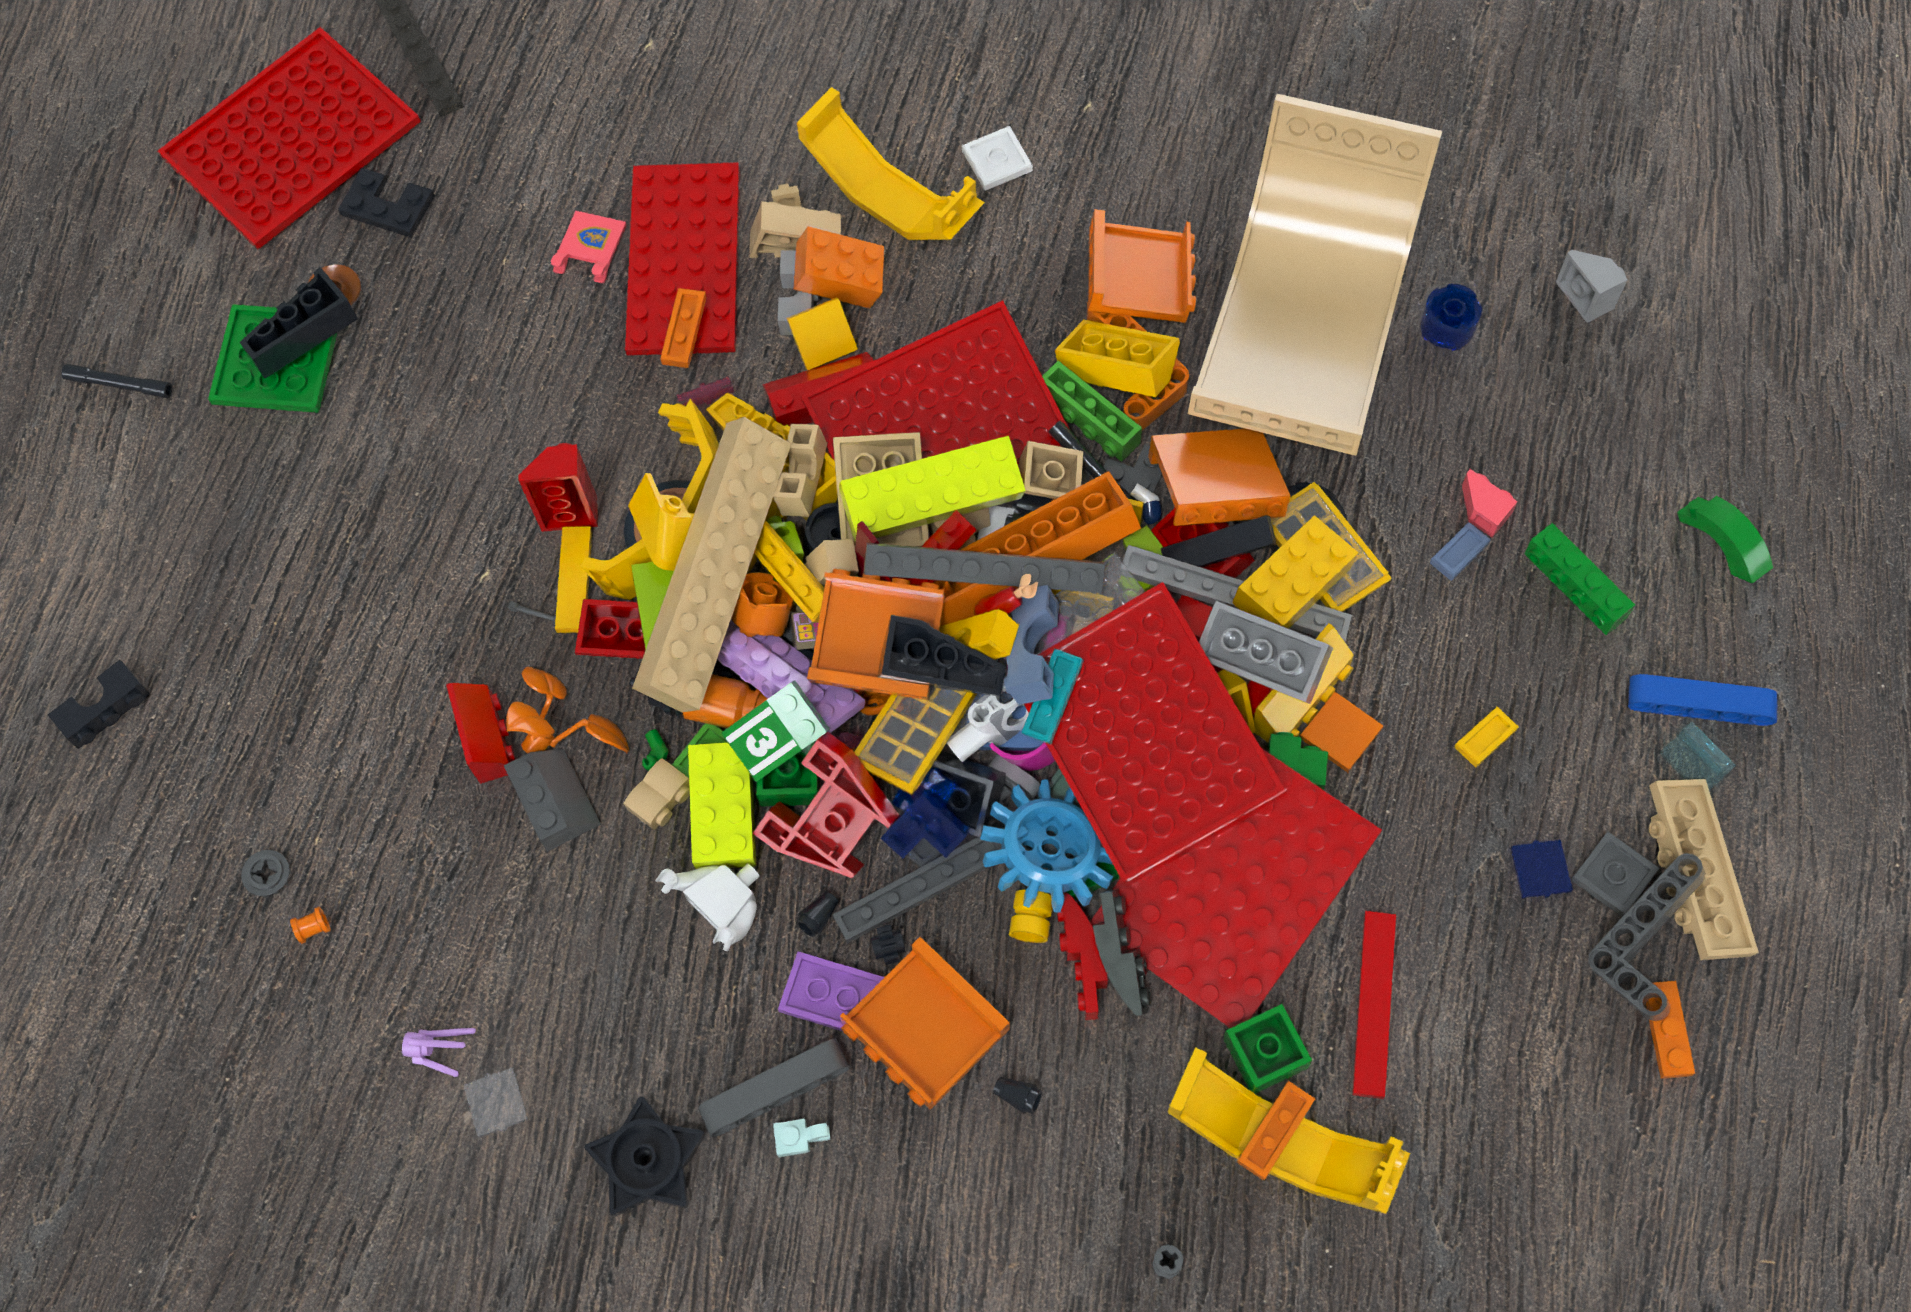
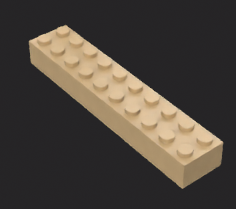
M746 417L726 423L632 689L680 712L700 710L791 446L790 442Z

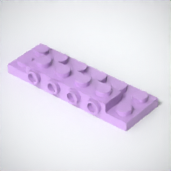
M732 619L730 620L717 659L723 666L737 673L743 681L750 683L761 691L766 698H770L795 680L830 728L829 733L864 708L865 699L849 688L810 683L807 676L812 660L780 637L772 635L747 637L739 631L740 627Z

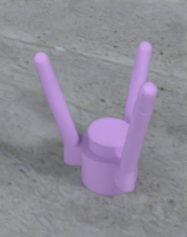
M458 1028L434 1031L419 1030L418 1033L407 1032L402 1043L403 1056L412 1057L413 1064L425 1065L442 1073L457 1077L458 1071L426 1059L425 1056H430L434 1047H465L464 1042L434 1040V1037L474 1034L476 1030L474 1028Z

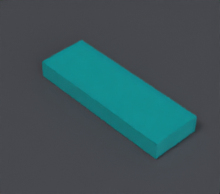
M1054 648L1048 664L1054 673L1052 698L1033 702L1021 732L1023 735L1051 745L1084 660L1082 658Z

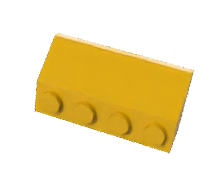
M1082 320L1055 349L1057 361H1060L1086 383L1157 397L1170 382L1180 340L1177 337Z
M1330 623L1316 638V640L1333 647V650L1311 704L1272 690L1256 708L1254 716L1256 732L1254 733L1269 743L1271 734L1279 732L1292 733L1294 737H1298L1300 731L1297 729L1303 722L1306 724L1311 722L1318 712L1316 709L1317 705L1321 701L1326 703L1336 689L1333 686L1337 681L1341 680L1344 682L1352 672L1353 667L1350 665L1354 655L1335 627Z

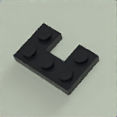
M361 167L338 208L340 215L412 238L435 196L433 190L408 182L399 201L394 203L379 198L387 183L386 176Z

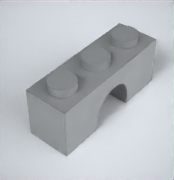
M781 250L780 278L782 288L794 289L796 250ZM799 291L792 297H779L778 326L780 335H792L786 318L814 307V301H819L818 295Z

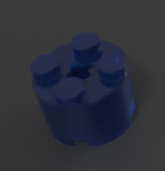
M1447 284V287L1434 289L1428 296L1421 317V334L1423 338L1438 347L1454 351L1462 349L1464 345L1470 342L1482 315V306L1476 299L1477 295L1475 292L1460 284Z

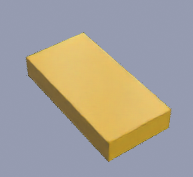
M1496 707L1460 739L1454 748L1476 768L1513 735L1519 726L1501 709Z

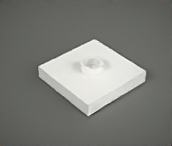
M1010 126L962 145V152L984 191L1033 171V165Z

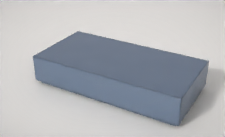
M1468 522L1431 558L1430 564L1452 581L1489 545L1491 539Z

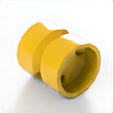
M1026 890L1016 891L1013 908L1017 915L1011 917L1009 936L1030 943L1047 942L1050 922L1046 918L1051 917L1053 910L1051 895L1037 891L1036 900L1028 908L1023 906Z

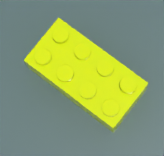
M728 742L688 745L692 863L695 869L713 865L739 868L744 867L747 863L752 867L756 866L755 835L753 834L755 820L752 775Z

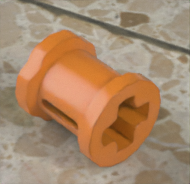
M321 907L315 908L313 913L300 919L295 917L290 919L294 935L301 944L305 943L307 938L322 931L328 933L331 930L327 917Z

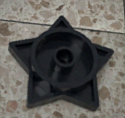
M640 1096L622 1127L612 1134L584 1145V1149L609 1175L610 1214L616 1217L648 1200L687 1208L688 1198L684 1168L704 1139V1132L698 1129L665 1124L646 1099ZM645 1156H651V1162L642 1166V1159Z

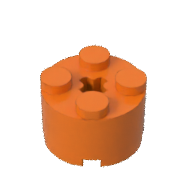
M760 572L746 574L731 619L740 627L739 631L747 637H754L756 635L779 637L784 634L794 600L779 582L773 580L774 576L771 574Z

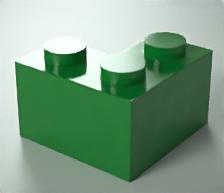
M1279 732L1271 734L1266 751L1324 790L1328 751H1321L1320 748L1315 746L1301 748V737H1294L1292 733Z

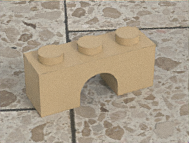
M791 424L787 439L791 443L788 452L789 472H781L773 498L782 516L810 517L827 442L819 425Z

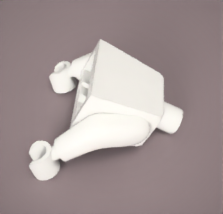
M747 863L736 874L726 865L706 866L683 873H674L672 870L664 869L655 879L656 882L665 883L661 889L664 894L669 893L671 889L683 891L687 901L717 930L712 942L714 944L716 942L724 943V951H728L732 944L742 940L750 930L756 914L757 904L754 893L748 887L760 877L750 864Z

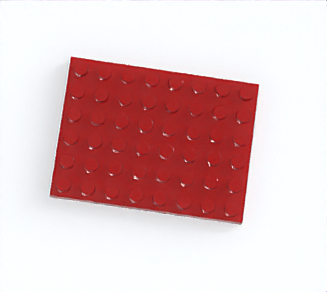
M319 27L157 152L165 162L258 250L421 121L419 116Z
M1003 300L801 395V400L813 424L819 425L827 442L826 449L834 461L833 437L920 432L922 459L1009 436L1019 467L1020 456L1028 441L1062 447L1048 431L1060 420L1069 429Z
M1163 582L1038 654L1044 658L1047 664H1049L1054 648L1084 660L1051 745L1047 743L1046 745L1124 883L1286 792L1279 777ZM1033 702L1024 704L1028 713L1030 712Z
M1262 749L1286 789V792L1132 880L1124 883L1120 878L1112 889H1119L1120 896H1123L1125 899L1126 914L1123 915L1124 927L1129 928L1131 943L1127 946L1128 951L1140 949L1141 957L1144 956L1146 959L1147 969L1229 1028L1253 1017L1382 832L1379 827L1264 749ZM1102 905L1090 921L1092 927L1104 922Z

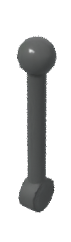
M510 601L507 606L513 612L520 611L553 621L555 624L556 616L520 606L514 601Z

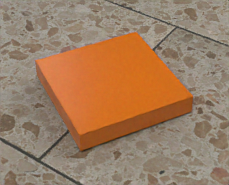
M1334 692L1301 733L1300 737L1309 746L1318 747L1321 751H1328V759L1348 773L1381 732L1383 725L1337 692Z

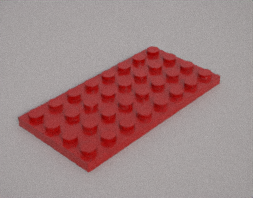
M739 162L633 166L625 339L626 355L662 354L678 288L703 291L707 297L693 354L736 352Z

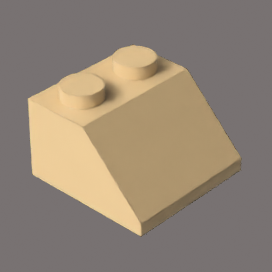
M1028 441L1019 461V471L1026 490L1025 494L1057 499L1080 487L1083 451Z

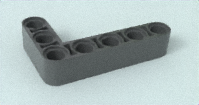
M1686 853L1677 857L1593 948L1588 958L1590 967L1601 980L1642 1015L1652 1021H1660L1668 1016L1670 1012L1669 1001L1656 985L1636 970L1629 962L1704 881L1705 870L1702 862L1693 854ZM1686 865L1698 867L1696 874L1690 877L1683 876L1681 870ZM1668 887L1676 889V895L1672 899L1664 900L1660 898V893L1663 889ZM1647 910L1655 912V918L1651 922L1642 923L1639 921V916L1642 912ZM1630 933L1634 935V940L1630 945L1621 946L1618 944V939L1622 934ZM1603 956H1609L1613 959L1612 965L1608 969L1597 968V962ZM1626 977H1635L1637 979V985L1632 990L1621 988V983ZM1650 998H1660L1662 1000L1661 1008L1657 1011L1647 1010L1646 1003Z

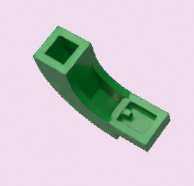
M1715 496L1708 501L1697 497L1677 512L1680 522L1704 531L1718 543L1726 556L1731 575L1754 583L1773 568L1770 553L1760 533L1740 510L1723 498Z

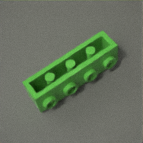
M1057 361L1042 375L1063 418L1068 423L1077 425L1085 437L1098 442L1106 454L1111 457L1115 456L1122 462L1141 444L1142 427L1060 361Z

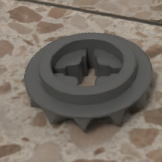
M262 850L253 854L242 868L241 879L244 887L254 896L267 898L268 895L279 894V890L284 885H288L287 879L289 874H291L288 860L281 853L274 850ZM268 865L269 869L276 873L270 875L265 883V880L257 875L265 873Z

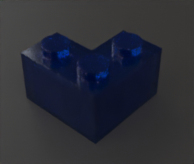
M925 788L884 832L881 839L903 859L924 837L947 858L968 835L970 829Z

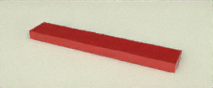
M1364 912L1352 1095L1385 1098L1396 914Z

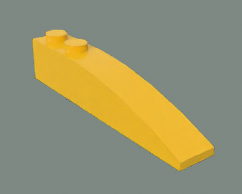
M728 392L706 409L723 431L726 423L746 417L787 441L790 426H784L776 422L770 415L756 411L753 406ZM826 452L810 515L815 509L824 504L835 503L838 498L835 461ZM787 455L783 466V473L789 472V455Z

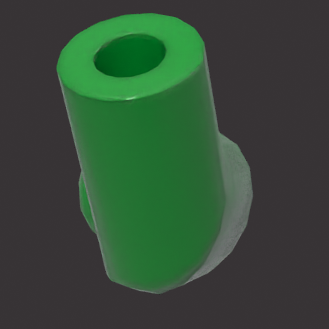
M653 729L645 734L651 751L646 756L647 759L643 758L642 765L648 771L661 758L666 760L669 754L668 748L657 729Z

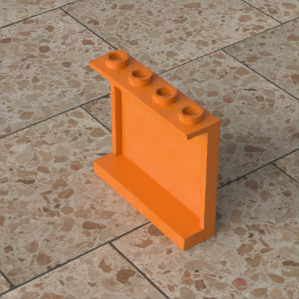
M1094 209L1089 227L1088 310L1186 323L1189 312H1194L1196 305V296L1192 295L1196 277L1191 274L1195 264V254H1191L1195 241V234L1191 233V222H1186L1183 233L1105 223V210Z
M1243 428L1152 435L1148 458L1150 464L1159 465L1176 509L1174 526L1252 520L1265 515L1270 516V518L1286 516L1290 493L1262 432Z
M833 569V573L825 572L824 577L826 581L812 665L808 670V681L810 683L928 701L929 685L878 678L877 676L890 616L896 615L922 620L929 624L930 627L939 631L945 599L944 590H940L939 585L924 582L921 587L909 585V580L892 578V582L880 581V576L863 574L862 578L850 576L851 572L841 569Z
M919 937L911 945L912 951L847 1015L842 1013L840 1018L844 1024L841 1027L842 1031L852 1041L858 1038L866 1046L863 1049L865 1054L873 1062L877 1063L880 1060L888 1068L885 1073L897 1085L902 1082L910 1089L907 1093L908 1096L919 1107L925 1104L931 1110L1010 1030V1022L931 946Z

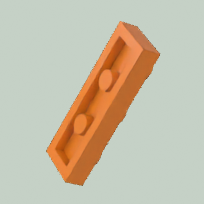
M678 288L660 358L662 365L689 368L707 298L705 292Z
M1655 982L1653 984L1666 995L1670 1004V1012L1666 1018L1660 1021L1649 1020L1660 1078L1693 1076L1695 1069L1677 982ZM1656 997L1650 998L1646 1003V1009L1649 1011H1657L1662 1006V1000Z
M1288 1081L1236 1162L1260 1179L1265 1180L1315 1101V1098Z

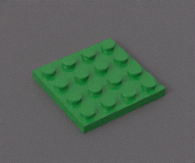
M232 304L208 397L211 405L319 413L337 333L265 379L253 365L239 342L265 318L270 319L274 316L277 309L276 307Z

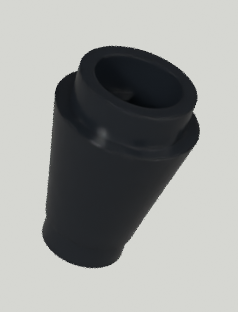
M825 891L798 913L797 926L811 937H815L817 933H822L839 903L837 898L830 892Z
M1001 1076L998 1078L993 1090V1094L1023 1114L1027 1112L1034 1114L1042 1098V1090L1037 1089L1036 1084L1003 1078Z

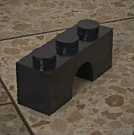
M121 660L96 677L103 686V696L99 702L85 707L71 696L48 714L49 718L66 739L77 749L91 743L97 734L108 726L117 723L123 714L131 708L139 706L144 698L150 694Z

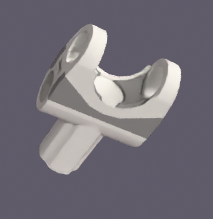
M1004 684L1001 694L1006 691ZM984 695L969 708V723L947 741L948 746L959 760L963 762L987 742L989 744L993 742L996 746L1006 743L1024 727L1029 714L1027 709L1023 718L1017 720L1012 718V713L1016 710V707L1024 706V704L1018 705L1014 698L1012 701L1002 704L999 702L1000 696Z

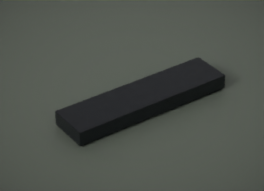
M1265 515L1163 547L1161 552L1162 556L1197 567H1205L1277 544L1271 518Z

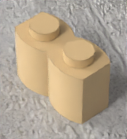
M661 758L649 770L643 781L631 791L623 804L628 811L655 830L659 825L662 827L670 820L672 816L671 810L678 803L682 804L690 796L689 778Z

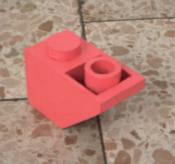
M1470 469L1462 484L1468 521L1493 538L1512 515L1518 501L1513 499V496L1506 490H1500L1490 483L1487 477Z

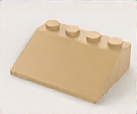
M920 432L833 437L841 540L853 539L839 493L840 481L922 459ZM928 525L876 539L880 544L921 547L929 539Z

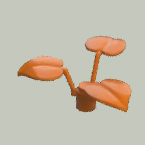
M529 666L523 669L522 677L526 684L535 691L546 694V702L540 716L534 708L522 702H513L507 711V731L528 733L521 744L522 749L527 754L530 752L546 751L549 745L555 747L559 741L582 726H585L587 732L593 737L628 754L629 746L620 728L612 721L595 714H591L588 720H580L554 738V729L544 719L553 697L563 700L567 694L566 688L557 677L549 672Z

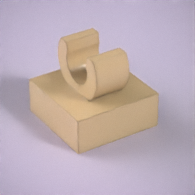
M788 183L778 185L779 189L771 190L773 202L793 207L801 206L798 186L789 187Z

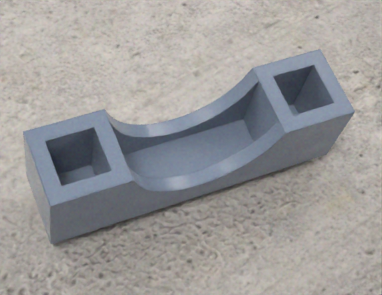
M1048 585L1037 587L1033 598L1022 597V604L1011 612L1012 620L1019 624L1011 653L1009 656H1006L1008 673L1004 678V686L1007 693L1012 695L1018 705L1052 698L1054 673L1042 656L1034 655V649L1040 638L1051 629L1057 627L1059 602Z

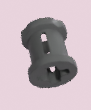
M1173 1245L1161 1246L1154 1255L1152 1263L1154 1272L1166 1279L1175 1277L1183 1265V1256L1181 1251ZM1163 1255H1166L1167 1258L1174 1257L1173 1269L1170 1270L1167 1265L1163 1267L1160 1265Z

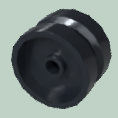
M838 502L820 506L807 519L804 540L806 557L824 540H841Z

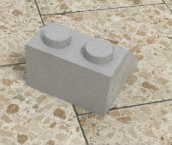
M1571 250L1567 252L1556 283L1588 323L1615 308L1628 279L1623 269L1618 267L1611 258Z

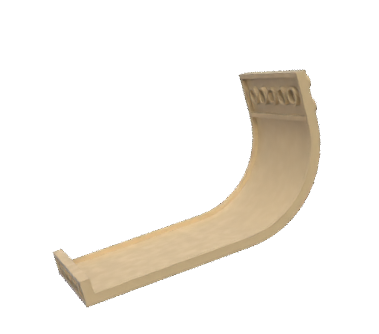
M1281 94L1276 95L1245 233L1197 384L1194 386L1188 409L1189 415L1357 455L1398 292L1442 131Z

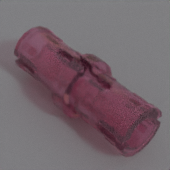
M726 376L706 385L701 383L698 388L676 395L679 402L691 398L697 406L705 402L710 404L712 403L711 400L722 397L727 392L729 394L735 392L732 385L721 388L731 384L729 376ZM686 401V402H684V403H681V404L684 405V406H686L687 403H688V401Z

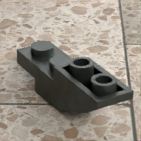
M1119 889L1108 890L1100 893L1104 922L1093 925L1096 945L1106 973L1122 1000L1136 1016L1143 1015L1149 1011L1148 1006L1152 1004L1149 987L1145 988L1144 975H1147L1146 959L1144 956L1141 957L1140 949L1128 951L1127 946L1131 943L1129 928L1124 927L1123 915L1126 914L1125 899L1123 896H1120Z

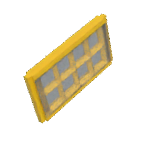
M1313 482L1290 497L1285 517L1271 518L1275 540L1280 548L1315 515L1359 552L1351 569L1320 598L1326 607L1344 612L1389 582L1391 577L1388 574L1389 572L1319 485Z
M930 687L928 700L891 695L854 753L869 773L913 795L977 693Z

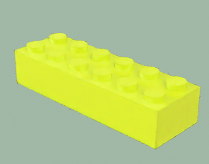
M1009 436L840 481L839 493L854 543L856 542L857 524L861 521L865 523L876 538L948 519L955 510L963 515L1022 498L1026 491Z

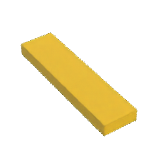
M765 520L754 554L812 622H819L824 587Z
M591 526L562 527L555 619L556 633H578L583 599H588L589 575L583 570L581 565L585 557H591Z

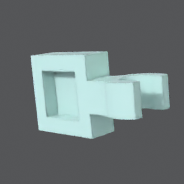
M805 1119L773 1124L778 1157L810 1152V1142L831 1139L827 1123L812 1125L808 1128Z

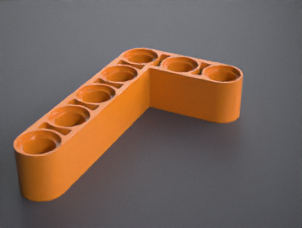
M1087 303L1088 321L1147 332L1131 316L1089 311ZM1176 358L1170 382L1157 395L1161 399L1154 400L1151 398L1152 396L1135 393L1125 402L1123 413L1144 430L1187 393L1189 382L1188 369ZM1171 380H1179L1181 382L1173 383ZM1139 413L1141 416L1134 417L1130 414Z

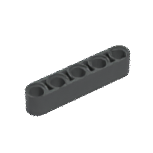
M830 1039L703 1102L698 1106V1111L710 1137H717L844 1074L850 1069V1065L837 1039Z

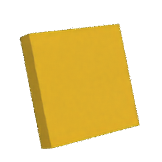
M837 297L786 318L806 370L858 350L840 300Z

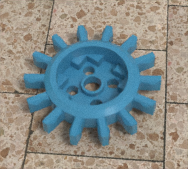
M1042 780L1038 790L1039 799L1030 801L1019 785L1013 787L1011 798L1018 808L1012 812L995 801L990 811L991 816L1006 825L1005 829L983 825L980 840L1001 844L1000 850L985 853L983 859L984 867L1005 863L1009 871L1000 878L998 888L1004 891L1010 888L1017 880L1028 886L1024 893L1023 906L1029 908L1037 897V891L1051 893V905L1054 913L1061 912L1065 900L1063 892L1073 890L1077 899L1084 907L1089 905L1092 894L1084 882L1089 878L1101 887L1108 889L1113 876L1096 866L1097 861L1113 863L1104 847H1101V842L1084 811L1074 805L1076 797L1071 788L1066 791L1064 800L1051 798V788L1048 780ZM1053 831L1056 836H1049L1046 832ZM1052 844L1057 848L1058 852L1053 855L1046 854L1041 846ZM1028 845L1032 850L1026 851L1023 846ZM1071 853L1075 858L1069 859L1065 854Z

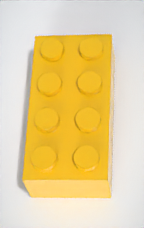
M1314 515L1238 587L1232 603L1239 610L1289 629L1351 569L1359 552Z

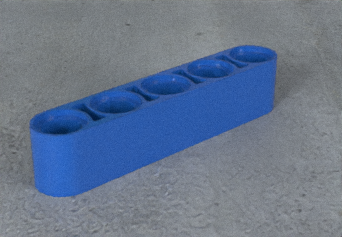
M1637 674L1629 678L1628 707L1634 711L1759 726L1777 723V692L1773 689L1647 674Z

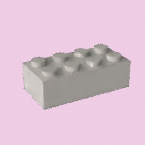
M1215 601L1199 640V644L1213 666L1308 704H1311L1333 650V647L1326 643L1219 601Z

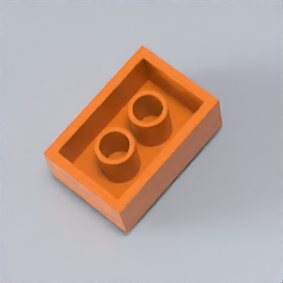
M807 226L796 242L794 290L830 299L837 297L842 302L871 308L882 294L884 246Z

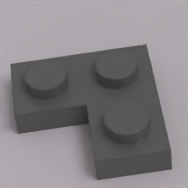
M1147 445L1143 446L1134 468L1107 458L1103 467L1107 472L1111 473L1115 481L1122 485L1129 494H1131L1137 483L1155 494L1163 476L1158 464H1150L1148 458L1150 446Z

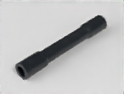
M65 364L62 368V378L68 381L98 384L142 392L145 395L167 399L172 394V384L170 382L97 371L72 364Z
M1061 420L1048 431L1063 448L1083 451L1082 467L1094 479L1107 472L1079 443L1077 437ZM1118 484L1128 499L1135 500L1122 485Z

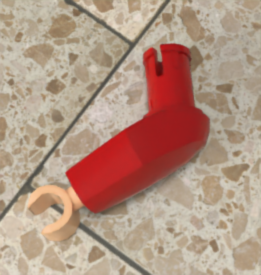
M1031 574L1023 575L1018 589L1010 586L1000 592L981 598L975 604L974 616L997 609L1009 614L1022 604V597L1033 598L1035 596L1038 582L1029 585Z

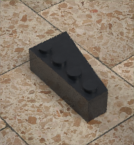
M321 267L313 273L315 277L307 284L303 282L296 289L297 294L287 303L283 301L276 307L277 311L270 319L265 318L239 342L253 365L265 379L358 320L348 299Z

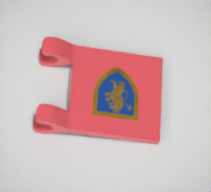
M575 211L559 250L552 257L553 272L564 274L568 258L595 263L592 268V274L595 275L594 281L604 283L609 265L626 228V222Z

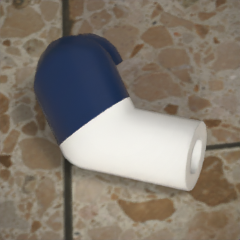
M1137 483L1130 495L1140 502H1144L1143 521L1147 524H1154L1160 519L1162 514L1160 499L1156 494Z

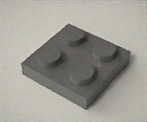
M1607 832L1571 881L1623 917L1659 870V867L1610 832Z

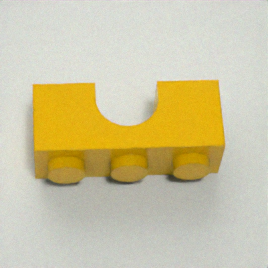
M997 609L940 626L939 631L995 660L1010 655L1019 624L1012 620L1007 613Z

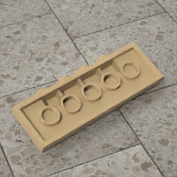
M1706 779L1655 781L1650 784L1649 787L1657 814L1650 818L1649 832L1658 842L1660 851L1658 852L1657 859L1659 865L1665 867L1666 870L1677 857L1689 853L1701 860L1705 870V879L1702 884L1675 912L1676 923L1683 927L1684 934H1693L1701 960L1751 957L1758 954V948ZM1686 865L1681 870V874L1686 877L1696 874L1698 867ZM1666 888L1667 893L1675 897L1676 889Z

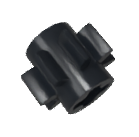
M891 925L876 928L878 936L870 937L876 960L884 958L885 965L900 962L898 954L906 952L901 931L892 932Z

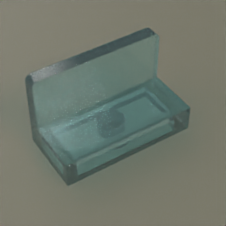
M1693 722L1688 724L1678 737L1660 752L1661 756L1685 780L1706 779L1709 790L1723 780L1736 766Z

